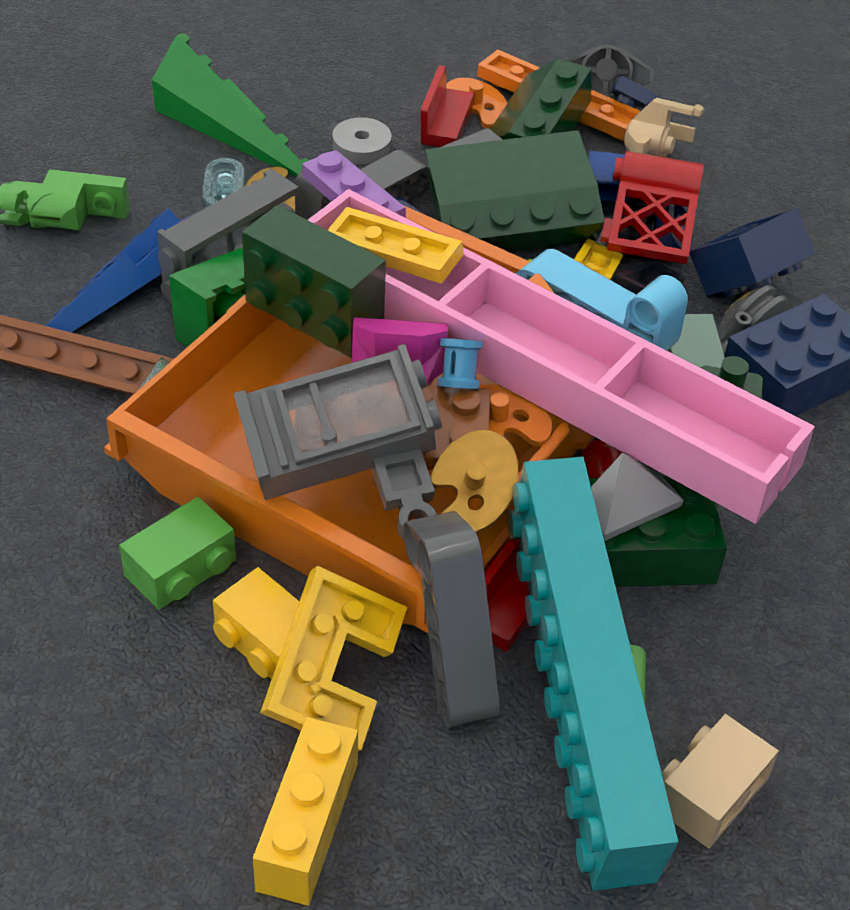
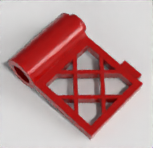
M626 151L625 158L617 157L612 181L620 182L614 215L613 219H604L605 223L600 240L601 242L608 243L607 250L687 264L704 164ZM625 196L642 199L648 206L634 213L624 202ZM671 204L688 207L687 213L676 219H673L664 208ZM655 213L665 225L651 232L641 220ZM631 225L642 236L635 241L617 238L618 232ZM672 232L682 243L681 249L664 246L659 241V238Z

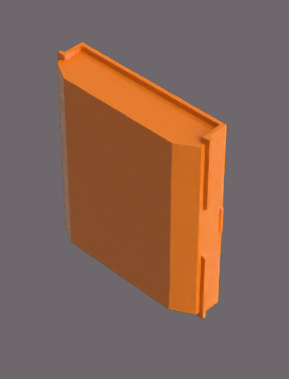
M404 206L407 219L434 233L461 240L464 248L515 274L530 262ZM244 295L227 310L224 316L106 418L110 442L104 447L105 454L117 461L124 458L161 495L181 506L199 496L234 529V535L306 576H309L312 569L319 566L407 607L402 624L414 625L428 633L421 575L411 564L405 542L397 531L400 510L399 508L384 510L372 469L265 500L233 393L243 390L246 393H250L352 363V358L333 348L327 347L306 333L290 327L287 323L271 314L255 308L246 301ZM476 372V379L480 381V384L499 385ZM443 374L436 377L430 385L437 386L438 378L442 377ZM297 410L289 412L293 428ZM547 411L552 421V434L550 439L542 446H533L524 438L512 432L506 433L503 437L510 442L515 451L518 461L517 482H520L524 462L572 458L578 449H586L595 436ZM523 415L513 416L516 420L519 421L528 420ZM428 470L430 478L433 470ZM434 488L433 501L426 503L434 508L436 514H442L456 500L457 492L452 488ZM477 497L472 498L468 502V507L472 510H478L483 506V501ZM513 497L506 511L493 525L482 532L476 533L482 551L484 572L510 539L507 515L508 510L515 509Z

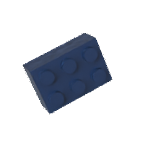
M824 293L729 336L724 357L737 356L746 360L749 365L748 372L759 374L763 378L762 400L797 416L850 390V314Z

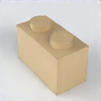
M724 714L712 729L706 725L703 726L688 747V752H690L682 762L677 759L672 760L662 772L674 824L708 849H710L769 779L779 752L775 747L727 714Z

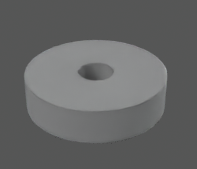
M363 117L351 118L339 123L334 128L332 147L333 151L337 150L351 163L368 165L390 153L392 135L390 129L378 120Z

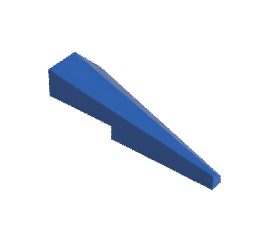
M170 208L157 214L150 221L151 224L142 233H138L131 239L130 243L120 253L114 256L77 292L78 296L67 306L62 307L45 326L72 333L161 274V265L157 255L159 251L157 231L161 229L166 231L188 217L179 220Z

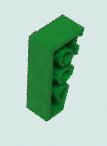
M243 247L169 275L175 339L186 347L191 345L224 316L227 310L245 295Z

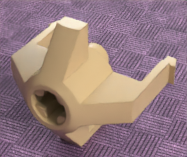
M660 98L653 99L629 122L624 139L626 151L666 157L667 154L673 152L676 139L692 143L696 128L670 122L671 113L674 111L700 117L704 113V107L699 104L691 106Z

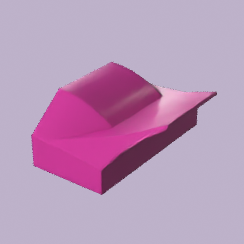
M355 317L353 323L352 363L398 350V345L405 344L411 362L420 360L427 385H430L436 377L443 374L445 348L440 345L441 338H447L448 324Z

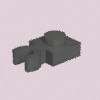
M421 449L373 458L371 469L384 510L399 508L397 531L404 540L403 524L405 521L437 515L434 508L426 503L433 501L435 490Z

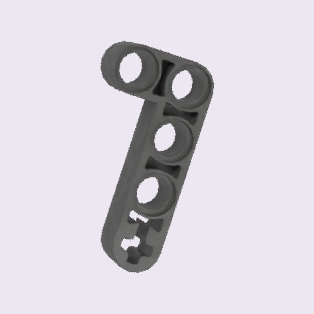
M402 149L396 150L360 169L393 198L402 197L408 203L424 194L430 187L427 165ZM301 170L295 180V185L299 187V193L295 195V213L308 220L331 201L303 178V171Z
M455 511L405 521L403 524V535L406 551L411 564L421 575L436 697L444 723L447 728L498 716L500 712L483 557L477 534Z

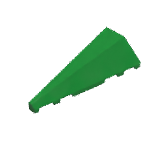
M181 33L177 35L152 78L155 111L269 165L283 167L288 170V174L297 177L302 170V163L309 160L307 158L300 160L287 147L289 139L283 133L275 135L264 123L266 116L230 79L222 80L210 68L212 60L206 54L198 56L189 46L190 38L186 34Z

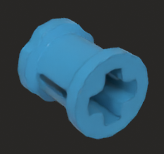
M441 338L440 345L445 348L443 376L438 378L437 386L480 389V381L476 379L478 350L483 348V341Z

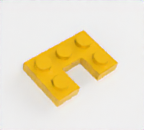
M317 566L312 569L260 713L299 730H302L306 717L357 729L358 751L362 750L377 701L331 680L345 640L383 657L392 654L407 607L322 567Z

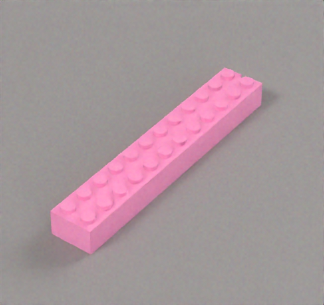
M350 189L346 190L308 219L310 222L328 230L344 209L350 207L430 231ZM464 247V255L442 284L386 267L384 319L448 324L447 338L483 341V348L478 350L477 373L754 524L759 521L776 500L779 491L782 492L803 465L815 428L814 425Z

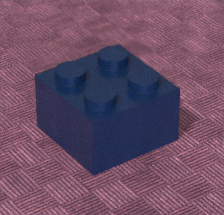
M797 207L745 223L690 250L689 254L706 296L723 292L726 298L745 291L747 286L750 291L770 285L773 283L772 276L776 273L779 276H784L801 269L800 261L815 254V251Z

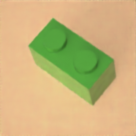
M199 496L119 545L124 576L158 610L174 600L184 598L194 587L211 576L224 572L231 563L236 561L234 529Z

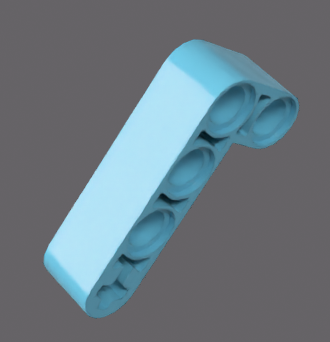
M546 249L516 272L517 275L527 280L536 273L540 274L554 294L666 351L675 345L681 336L688 304V295L681 282L672 276L660 275L636 295L555 249Z

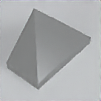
M622 453L591 486L604 541L675 510L683 504L682 497L657 470L625 453Z

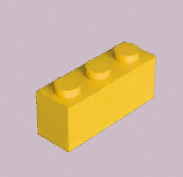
M306 717L253 856L255 892L307 906L310 905L358 765L357 729Z

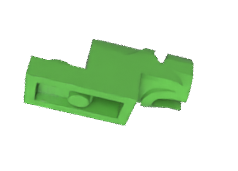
M49 169L43 184L23 181L3 183L0 186V209H4L5 212L0 215V224L23 226L30 222L31 228L53 227L80 231L88 215L126 219L130 211L127 179Z

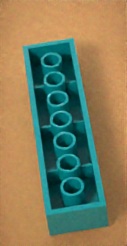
M584 457L524 462L521 480L513 484L515 509L508 510V531L511 539H519L520 552H517L516 555L517 574L520 582L527 581L530 594L525 598L527 622L529 626L536 625L539 640L535 641L536 665L539 672L546 671L549 687H545L544 690L546 713L549 719L556 718L559 735L555 736L554 739L557 765L559 768H566L570 786L565 787L566 810L570 819H577L581 838L576 839L578 866L581 873L588 872L592 891L657 883L678 844V838Z

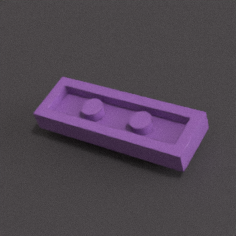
M337 150L323 153L317 158L302 163L303 178L331 202L350 189L406 218V208Z

